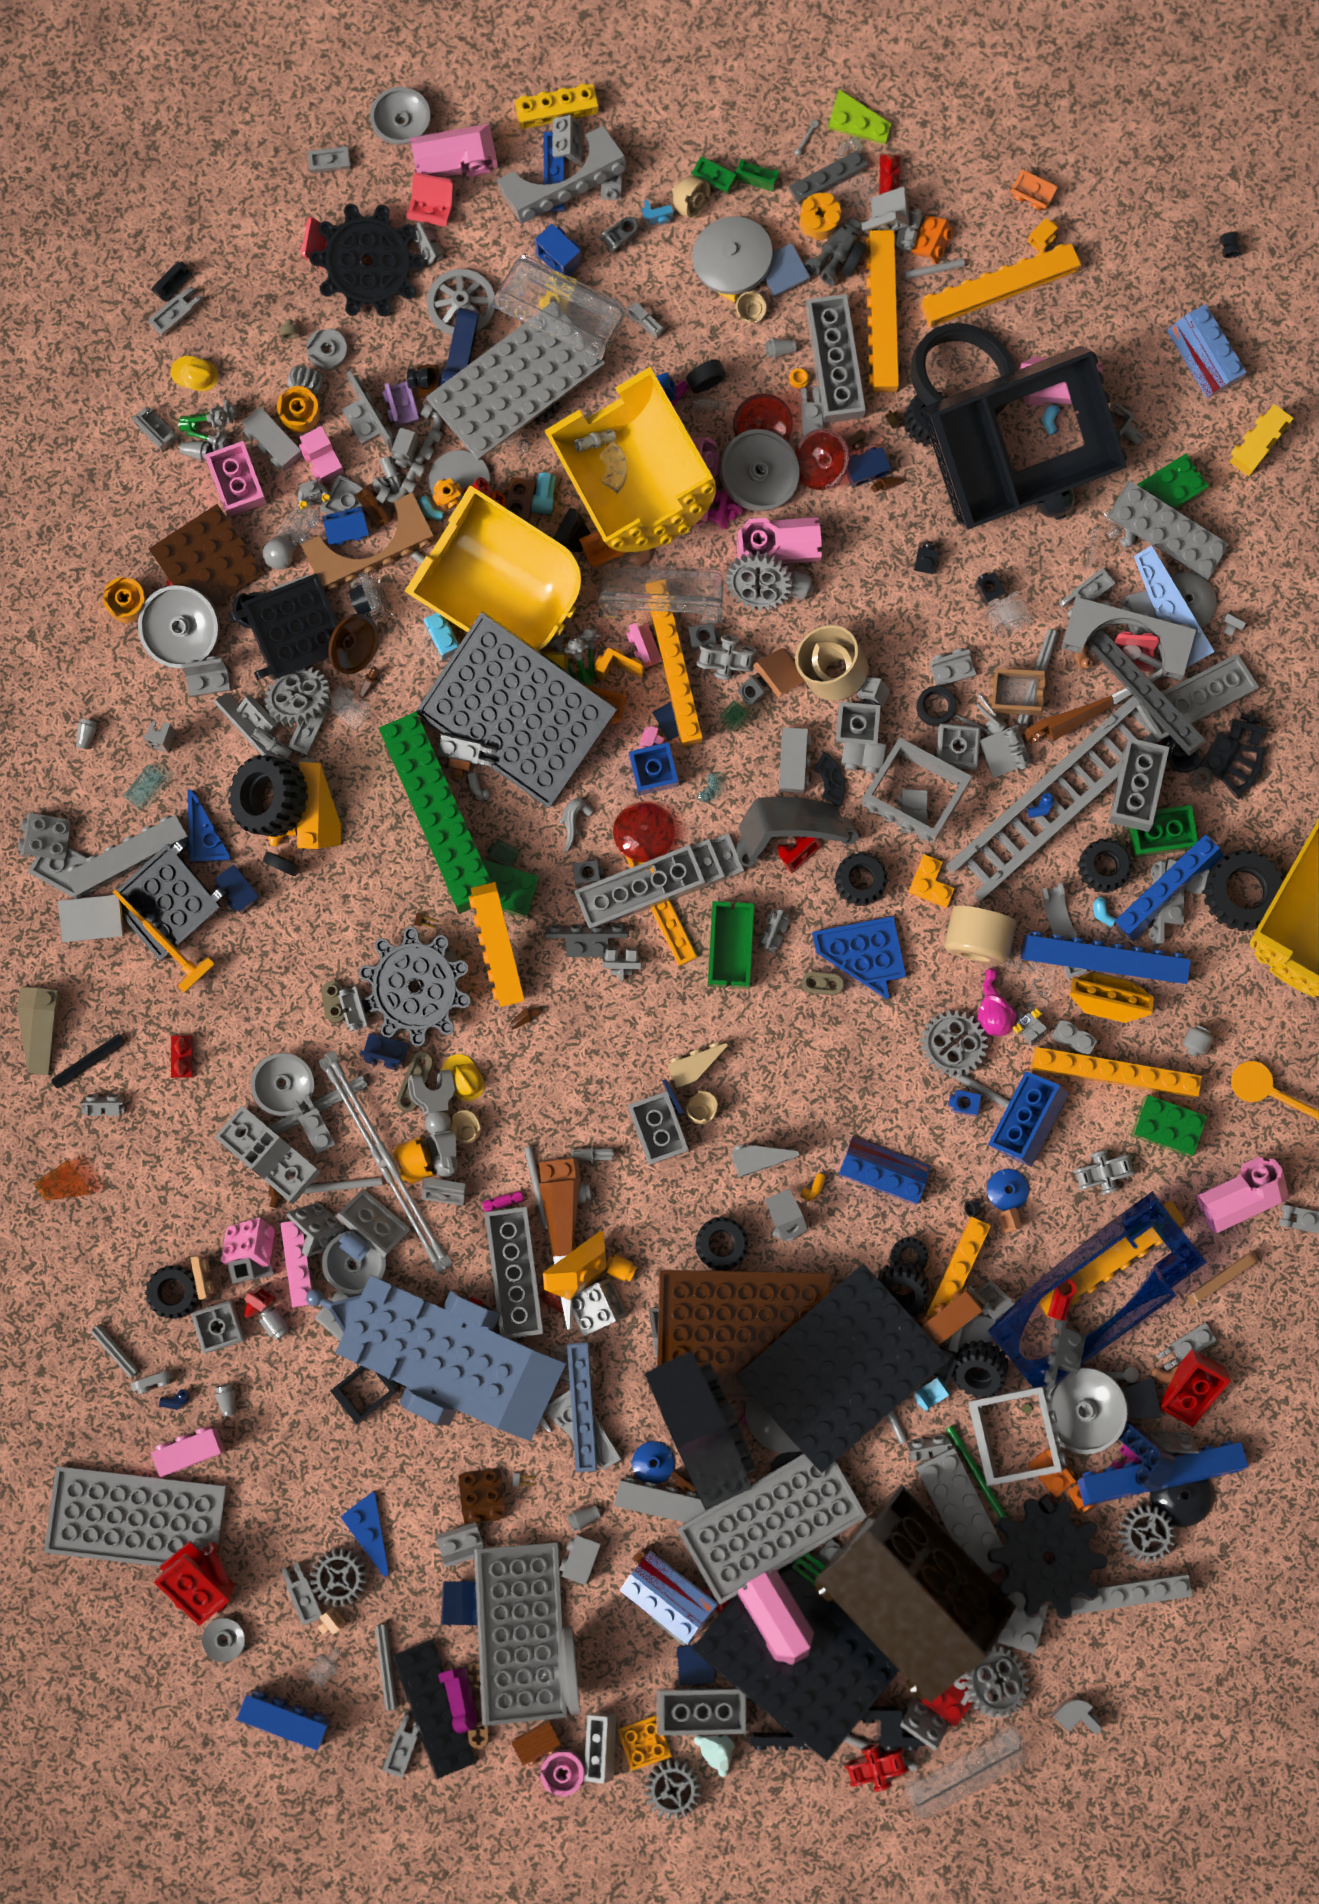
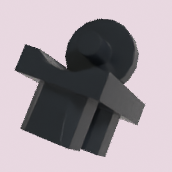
M1251 709L1249 714L1241 713L1240 719L1246 720V722L1233 718L1229 720V737L1232 739L1241 740L1243 731L1250 732L1247 743L1258 746L1263 736L1267 735L1268 728L1252 724H1260L1261 718L1255 717V710Z

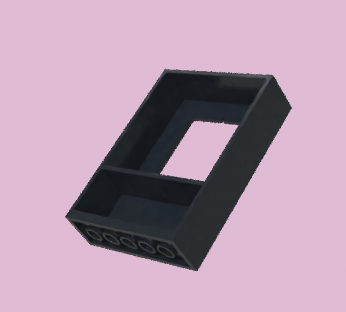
M1078 346L920 408L958 524L969 530L1127 467L1125 463L1127 455L1124 449H1121L1119 443L1121 442V436L1114 426L1116 419L1108 406L1110 399L1107 392L1103 389L1104 379L1101 372H1098L1096 366L1098 359L1094 352ZM1065 381L1075 412H1079L1075 416L1084 442L1083 446L1014 472L995 414V408Z

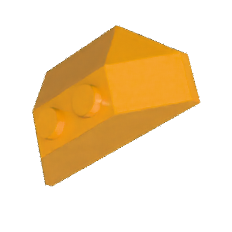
M1094 972L1072 978L1070 996L1086 1014L1127 1023L1149 1016L1153 1012L1154 996L1148 994L1143 988L1132 981Z
M599 1231L543 1272L544 1289L571 1300L598 1280L606 1269L604 1232Z

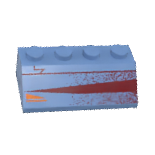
M1206 304L1188 313L1167 329L1168 334L1207 399L1241 381L1247 373Z
M652 1551L645 1556L630 1574L620 1590L686 1644L697 1637L718 1603Z

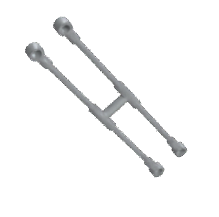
M331 1051L325 1054V1057L319 1060L322 1069L326 1071L332 1084H335L370 1147V1152L387 1183H390L425 1246V1251L432 1262L434 1271L440 1273L451 1267L452 1262L450 1258L445 1254L441 1245L433 1236L400 1176L401 1173L384 1142H381L348 1083L336 1053ZM340 1079L343 1085L345 1086L348 1094L350 1095L353 1103L355 1104L358 1112L360 1113L363 1121L365 1122L368 1130L370 1131L373 1139L375 1140L377 1144L376 1146H374L371 1138L369 1137L366 1129L364 1128L361 1120L359 1119L356 1111L354 1110L351 1102L349 1101L346 1093L344 1092L341 1084L339 1083ZM395 1178L399 1183L402 1191L404 1192L407 1200L409 1201L412 1209L414 1210L417 1218L419 1219L422 1227L424 1228L427 1236L429 1237L432 1246H430V1244L428 1243L410 1208L408 1207L396 1183L394 1182Z

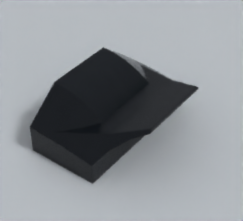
M569 508L553 539L565 546L570 552H582L583 549L579 539L591 534V532L587 528L585 519L576 509Z

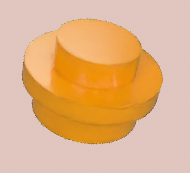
M794 369L789 375V382L794 388H804L809 382V375L804 369Z

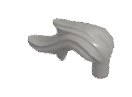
M578 797L567 804L559 824L565 823L567 829V840L563 852H566L572 846L576 835H581L576 826L577 813L582 810L589 816L594 811L583 799Z

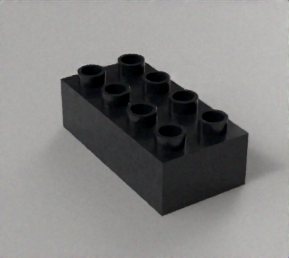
M689 1351L644 1372L651 1392L704 1509L707 1510L752 1489L746 1474L756 1470V1467L744 1440V1435L728 1398L725 1397L719 1379L710 1360L698 1365L693 1352Z

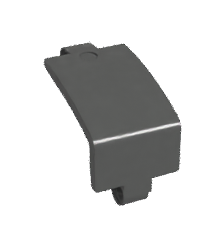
M761 797L753 801L738 826L742 838L736 847V852L740 864L748 867L757 863V857L764 850L771 837H812L841 841L843 844L850 845L858 841L859 835L853 821L842 817L836 805L804 798Z

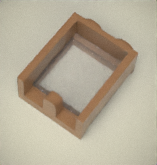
M995 668V675H991L990 687H993V695H989L988 706L992 707L993 714H1022L1043 717L1046 686L1045 671Z

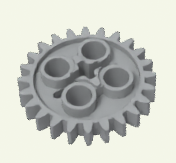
M750 551L748 557L741 554L740 559L735 558L734 563L730 564L726 575L727 590L732 591L731 597L737 596L736 602L744 601L743 607L750 604L751 610L758 606L759 611L762 610V607L769 611L771 605L777 608L778 603L783 605L784 600H788L789 593L792 590V573L787 572L788 566H782L783 560L775 561V555L768 558L767 552L764 556H761L760 552L757 551L756 556H754ZM758 567L760 568V580L759 577H757L759 573ZM759 583L761 585V595L758 594Z
M305 667L301 671L298 670L274 680V685H268L271 691L265 692L267 698L264 699L270 716L277 723L281 721L284 726L289 723L293 727L295 722L299 726H301L304 720L309 724V718L316 720L315 714H323L321 708L328 707L326 702L331 700L329 695L332 693L324 674L321 675L319 670L314 671L313 667L307 671Z
M947 1010L945 1017L940 1012L938 1020L932 1017V1024L926 1023L925 1027L928 1030H923L921 1033L926 1038L920 1039V1043L925 1045L920 1048V1051H926L922 1058L930 1059L927 1066L934 1064V1072L941 1069V1076H943L947 1071L950 1078L956 1072L958 1078H960L962 1071L969 1075V1068L975 1071L977 1069L976 1064L981 1065L983 1061L979 1057L985 1058L986 1053L982 1050L988 1048V1045L983 1044L988 1038L981 1036L985 1030H978L980 1022L975 1024L972 1022L974 1016L967 1019L966 1012L959 1016L958 1010L955 1011L954 1015H951L950 1011ZM955 1025L959 1027L960 1033H952L950 1026ZM963 1033H968L966 1037H964L958 1042L957 1046H952L942 1056L939 1054L941 1051L945 1050L951 1042H955ZM934 1039H942L944 1046H937L934 1043ZM963 1042H971L973 1044V1049H966L963 1045ZM954 1054L958 1061H949L948 1055Z
M994 1646L985 1661L969 1674L963 1675L964 1678H967V1682L962 1683V1685L968 1686V1690L964 1694L971 1695L968 1702L975 1701L974 1709L981 1708V1715L988 1713L989 1718L995 1716L996 1718H1002L1003 1715L1004 1717L1010 1716L1011 1713L1018 1711L1017 1707L1023 1706L1021 1700L1027 1699V1696L1023 1693V1691L1029 1690L1028 1687L1024 1686V1683L1028 1682L1029 1679L1023 1678L1027 1670L1020 1669L1023 1662H1015L1017 1655L1010 1657L1011 1650L1003 1652V1647L995 1648ZM999 1664L1003 1667V1673L999 1670ZM981 1670L985 1674V1679L981 1676ZM1007 1685H1008L1009 1688H1010V1694L1007 1692V1689H1006V1686H1007ZM989 1692L992 1694V1700L988 1696Z

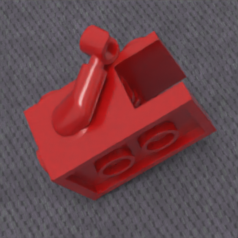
M189 1541L159 1566L163 1572L154 1580V1584L173 1601L175 1607L184 1611L198 1626L216 1612L220 1614L224 1611L231 1599L235 1583L227 1576L219 1555L216 1554L219 1550L216 1542H209L211 1551L208 1546L203 1547L201 1551L194 1543Z

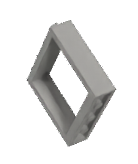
M899 737L863 796L862 805L868 808L869 812H876L882 815V818L887 822H894L900 825L904 831L908 833L913 832L921 840L924 841L925 839L935 844L969 787L972 776ZM898 754L959 786L934 829L873 796Z
M1046 1385L1002 1393L992 1397L988 1396L987 1398L973 1399L968 1402L987 1486L1062 1472L1065 1469V1465H1067L1065 1453H1061L1059 1445L1062 1444L1060 1432H1056L1055 1423H1057V1416L1055 1411L1051 1410L1050 1402H1052V1395H1050V1391L1045 1390ZM1038 1395L1054 1466L998 1476L982 1406Z

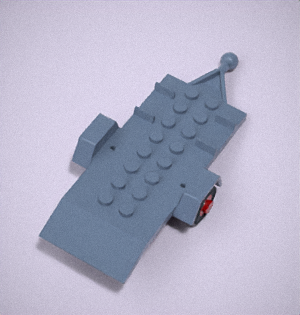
M370 1275L361 1295L335 1302L324 1298L321 1291L317 1289L310 1290L306 1295V1301L309 1305H321L330 1309V1312L344 1334L337 1347L336 1354L353 1361L354 1364H360L387 1377V1379H392L407 1386L400 1404L407 1411L438 1425L450 1426L456 1411L459 1410L497 1429L531 1441L566 1365L565 1362L494 1332L493 1329L501 1313L493 1311L477 1297L471 1296L470 1298L458 1295L450 1290L444 1306L440 1307L376 1276Z

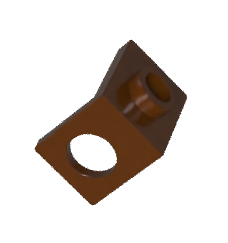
M671 1472V1475L677 1479L675 1483L683 1490H686L688 1487L693 1492L696 1491L694 1485H691L676 1472Z

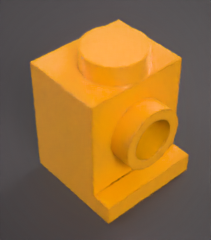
M1045 218L1030 233L1027 242L1039 252L1045 251L1047 245L1050 246L1057 238L1055 234L1059 230V226L1054 221Z

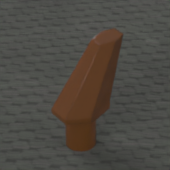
M900 477L877 478L876 483L871 485V489L873 492L881 489L887 490L902 484L904 480Z
M371 667L369 674H366L358 696L361 699L377 683L378 668Z
M526 1006L511 1021V1030L530 1022L531 1017L540 1016L538 1007L528 1010Z
M269 1184L268 1195L272 1196L269 1207L278 1208L279 1200L284 1199V1197Z

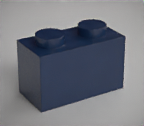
M876 447L869 448L864 454L859 456L853 454L846 458L843 465L852 488L890 475L891 467L883 447L878 449Z
M234 864L214 879L217 883L214 886L216 889L225 886L230 891V894L227 896L230 901L227 904L234 913L238 910L242 915L261 900Z

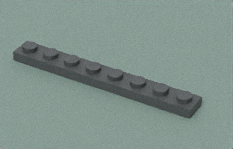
M1102 629L1088 639L1086 642L1087 647L1188 755H1191L1206 744L1203 736Z

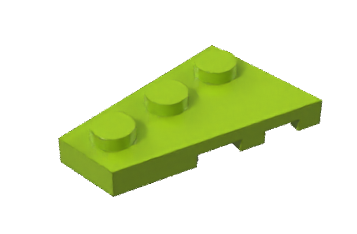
M839 89L828 129L885 145L891 123Z

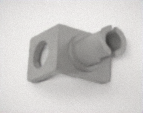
M1114 403L1109 409L1125 420L1118 430L1120 436L1124 435L1137 446L1145 435L1131 426V421L1135 415L1119 403Z

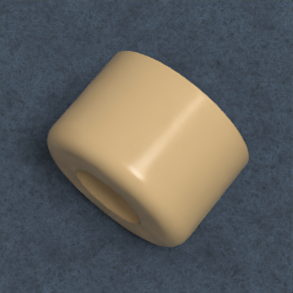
M836 625L819 627L807 634L797 648L795 663L798 672L810 690L824 700L838 701L852 696L862 687L867 678L868 661L866 655L852 633L843 627ZM834 661H845L846 672L841 676L831 678L825 674L826 668Z
M954 906L944 947L949 953L964 959L987 964H1004L1010 956L1017 921L1007 915L982 908Z

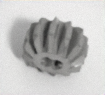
M297 365L291 368L287 383L289 387H306L315 395L319 393L322 387L323 377L321 373L310 367Z

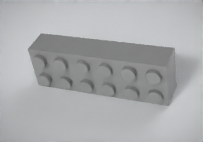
M847 294L807 299L805 310L823 423L864 418L866 410Z
M521 1207L485 1212L497 1312L501 1313L498 1318L500 1334L507 1338L544 1334L528 1208Z

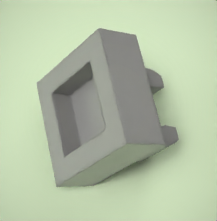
M1227 612L1223 619L1228 623L1224 633L1232 636L1236 627L1242 630L1246 622Z

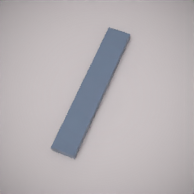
M589 1342L567 1343L576 1472L597 1471Z

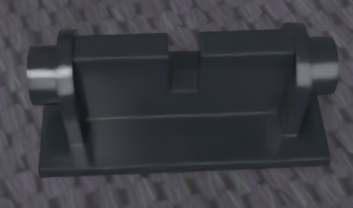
M177 261L150 290L166 303L193 273L187 269L185 263Z

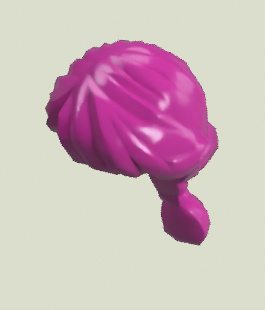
M988 968L985 971L986 976L982 985L985 998L978 1009L977 1020L980 1022V1027L987 1034L998 1037L1005 1036L1016 1025L1017 1014L1012 1006L998 994L997 989L992 984L997 979L998 972L995 969Z

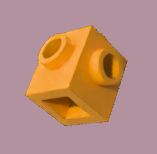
M451 478L447 480L441 479L433 487L434 495L432 497L437 506L441 505L444 511L456 508L462 499L461 493L463 491L458 482L454 483Z

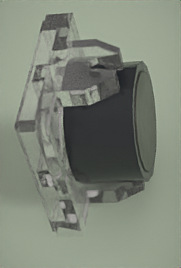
M365 572L358 574L359 578L351 582L352 589L349 590V597L356 612L366 615L372 620L392 616L393 613L379 578Z

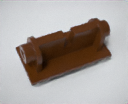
M369 484L354 496L377 529L392 521L391 519L394 516L384 502L377 501L378 493Z

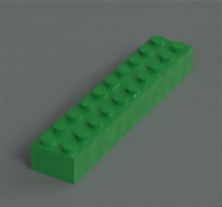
M414 712L378 727L456 909L461 914L471 909L469 896H472L471 888L489 884L491 880L418 714Z

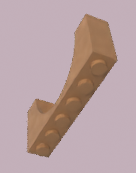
M409 493L394 502L398 514L396 533L389 545L372 557L350 559L340 556L329 549L320 536L301 544L314 573H317L324 591H335L344 582L352 583L361 574H371L381 565L388 566L395 562L394 559L400 556L403 558L408 557L413 553V550L419 547L424 549L432 544L434 536L413 493Z

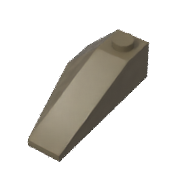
M20 987L17 1011L28 1073L49 1076L62 993L58 990Z

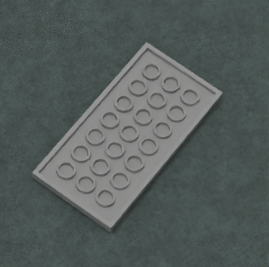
M552 302L426 396V400L479 461L604 367L605 362L557 305Z
M803 1453L750 1484L752 1489L713 1506L676 1528L719 1605L737 1595L739 1589H747L746 1584L764 1572L769 1571L771 1575L772 1569H781L867 1517L836 1461L821 1473Z
M56 1466L44 1553L160 1566L189 1541L194 1543L201 1551L205 1546H208L211 1551L209 1542H216L219 1547L227 1486Z
M558 1543L474 1549L483 1726L566 1718V1702L562 1693L560 1679H555L554 1665H558L559 1644L562 1635Z

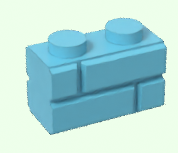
M439 613L426 617L424 619L425 626L442 660L451 657L459 644L447 619Z

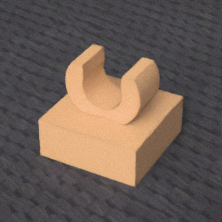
M332 1607L320 1617L324 1623L318 1629L322 1634L328 1630L334 1634L346 1624V1621L335 1607Z

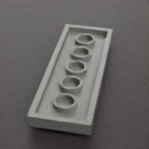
M1131 481L1127 482L1107 516L1207 580L1229 545Z
M1237 653L1162 692V694L1192 725L1257 691L1259 686ZM1142 704L1136 707L1158 742L1170 736Z
M952 1447L915 1466L949 1535L987 1575L1001 1569L1002 1565L989 1562L987 1553L990 1549L1001 1548L1003 1545L955 1448Z

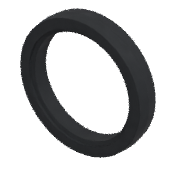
M963 323L945 324L927 333L916 347L910 366L913 387L918 397L926 406L945 399L931 384L925 365L927 353L938 344L948 341L972 344L991 357L1001 377L1016 371L1011 354L999 339L982 328ZM1007 404L995 408L996 416L1007 406Z

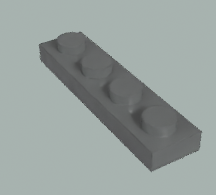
M858 149L790 185L789 191L798 205H801L809 196L823 193L867 170L869 164Z

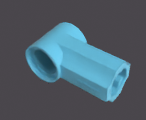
M539 473L536 494L533 495L532 513L552 515L554 506L553 494L556 482L555 475Z

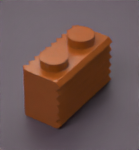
M548 1720L511 1740V1744L523 1766L528 1764L530 1767L540 1761V1756L546 1753L550 1755L558 1751L561 1741L551 1721Z

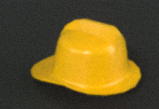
M193 356L178 358L172 364L170 371L171 377L176 384L203 392L212 389L218 382L219 376L217 368L211 362Z
M455 1054L444 1062L442 1070L448 1069L451 1071L455 1086L454 1094L459 1099L473 1101L483 1093L484 1079L468 1056Z

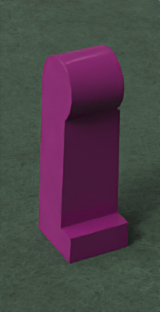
M467 1667L438 1674L440 1683L445 1682L454 1730L457 1733H464L475 1729L477 1717Z

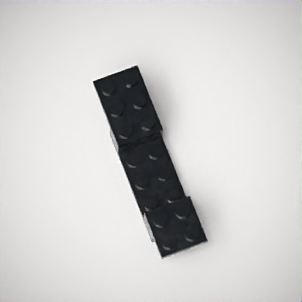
M871 1706L861 1719L864 1724H874L875 1720H877V1742L881 1747H884V1750L892 1751L897 1750V1747H906V1750L914 1751L919 1750V1747H924V1742L913 1734L902 1733V1710L898 1706ZM748 1732V1742L750 1746L754 1747V1750H767V1746H775L776 1750H789V1746H796L797 1750H810L790 1732Z

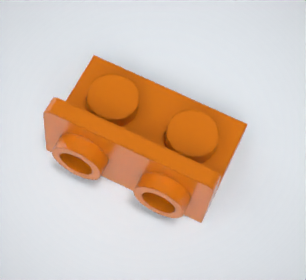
M1046 1448L1027 1465L1030 1469L1054 1466L1051 1450ZM1066 1466L1062 1472L1037 1476L1054 1498L1059 1496L1070 1485L1076 1483L1074 1479L1076 1475L1069 1466Z

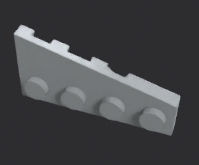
M569 1390L550 1402L544 1412L574 1441L571 1393ZM594 1413L597 1465L602 1470H605L621 1460L622 1457Z

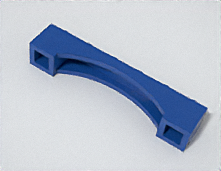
M1205 834L1115 920L1118 927L1134 942L1148 928V925L1162 907L1181 888L1205 870H1209L1224 856L1220 847Z

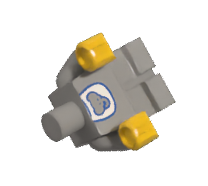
M318 479L299 485L298 502L301 510L313 506L315 502L319 504L331 500L327 489L323 484L319 483Z
M1037 1008L1031 1014L1027 1013L1024 1015L1021 1011L1016 1013L1018 1022L1016 1026H1013V1030L1016 1035H1022L1025 1041L1032 1047L1047 1034V1028L1039 1021L1042 1013Z

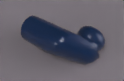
M181 1389L173 1398L161 1396L159 1407L179 1410L188 1403L190 1395L187 1390Z

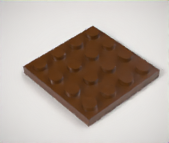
M215 504L149 548V551L173 586L184 585L195 588L206 595L214 606L264 573L218 504Z

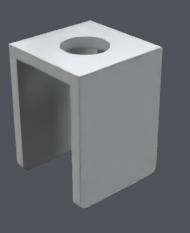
M790 1189L765 1199L770 1210V1216L782 1241L808 1231L804 1217Z

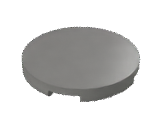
M464 450L451 451L442 455L433 464L429 474L430 490L432 495H434L433 487H435V484L441 479L447 480L449 478L454 483L458 482L462 491L466 486L474 484L475 480L479 477L487 480L490 485V474L482 459L478 461L471 452Z

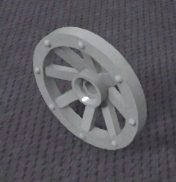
M455 269L442 274L433 282L427 295V309L430 319L440 331L450 336H453L454 327L447 324L453 315L458 312L459 307L477 311L471 303L488 304L484 317L481 314L479 316L476 334L488 326L495 313L496 301L492 286L482 275L472 270ZM462 278L475 281L465 291L463 290ZM456 279L457 291H453L444 284ZM480 286L487 294V297L470 296ZM438 290L451 297L434 302ZM459 298H463V299H464V301H462V302H459V301H457V300H458ZM452 305L441 320L435 309Z

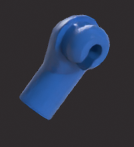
M1043 794L1037 807L1027 809L1029 818L1049 814L1054 804L1052 794Z

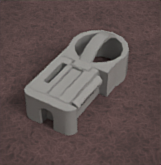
M633 302L627 312L631 320L640 324L650 335L657 339L663 333V326L658 324L637 302Z

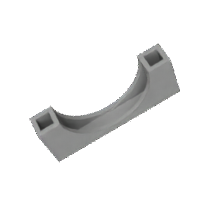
M604 126L585 134L590 149L588 159L580 171L567 180L548 185L534 184L519 177L515 171L497 179L500 193L521 224L628 170L623 153Z
M1076 597L1062 649L1081 654L1088 639L1098 630L1114 624L1133 625L1146 633H1152L1154 636L1159 637L1157 646L1162 657L1161 676L1178 681L1182 680L1196 629H1193L1188 624L1182 623L1178 625L1172 623L1171 620L1166 618L1156 619L1148 613H1134L1126 607H1112L1108 602L1098 603L1092 601L1089 597Z

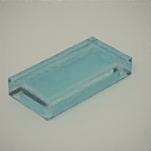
M148 765L123 797L140 810L166 777L151 765Z

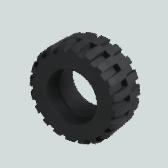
M257 755L249 758L244 762L245 765H241L237 769L238 773L234 774L232 778V786H229L230 797H228V803L231 804V814L235 816L234 820L243 830L250 833L271 837L285 835L296 827V823H299L303 818L301 816L302 813L306 811L307 806H305L306 800L308 801L306 790L308 786L304 782L305 777L299 771V767L290 760L267 755ZM272 781L274 796L270 807L265 811L263 794L268 783Z
M1245 849L1238 850L1235 853L1231 852L1222 857L1209 870L1210 872L1203 890V894H1206L1204 902L1205 905H1209L1210 910L1208 912L1211 916L1215 915L1218 918L1216 920L1218 923H1225L1227 925L1226 928H1237L1238 931L1257 929L1283 883V871H1278L1275 867L1278 864L1274 860L1272 862L1269 861L1268 855L1264 853L1259 855L1256 850H1250L1249 852ZM1237 872H1247L1253 875L1262 886V900L1252 909L1238 907L1228 896L1227 881Z

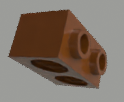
M511 477V482L507 483L505 488V495H508L504 507L509 511L519 507L522 511L516 515L528 523L530 522L536 481ZM517 488H523L525 489V493L522 495H517L515 493V490Z

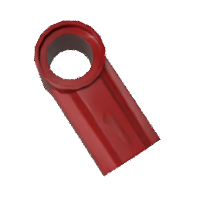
M1060 1278L1055 1282L1054 1293L1047 1316L1066 1321L1072 1297L1076 1292V1285L1073 1281L1067 1278ZM1068 1282L1070 1285L1069 1292L1062 1294V1292L1060 1291L1061 1284Z

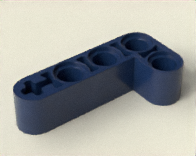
M459 307L447 366L444 368L441 377V385L470 364L479 322V311Z
M1128 1421L1125 1431L1119 1440L1143 1461L1135 1474V1482L1152 1491H1158L1175 1466V1458L1139 1425Z

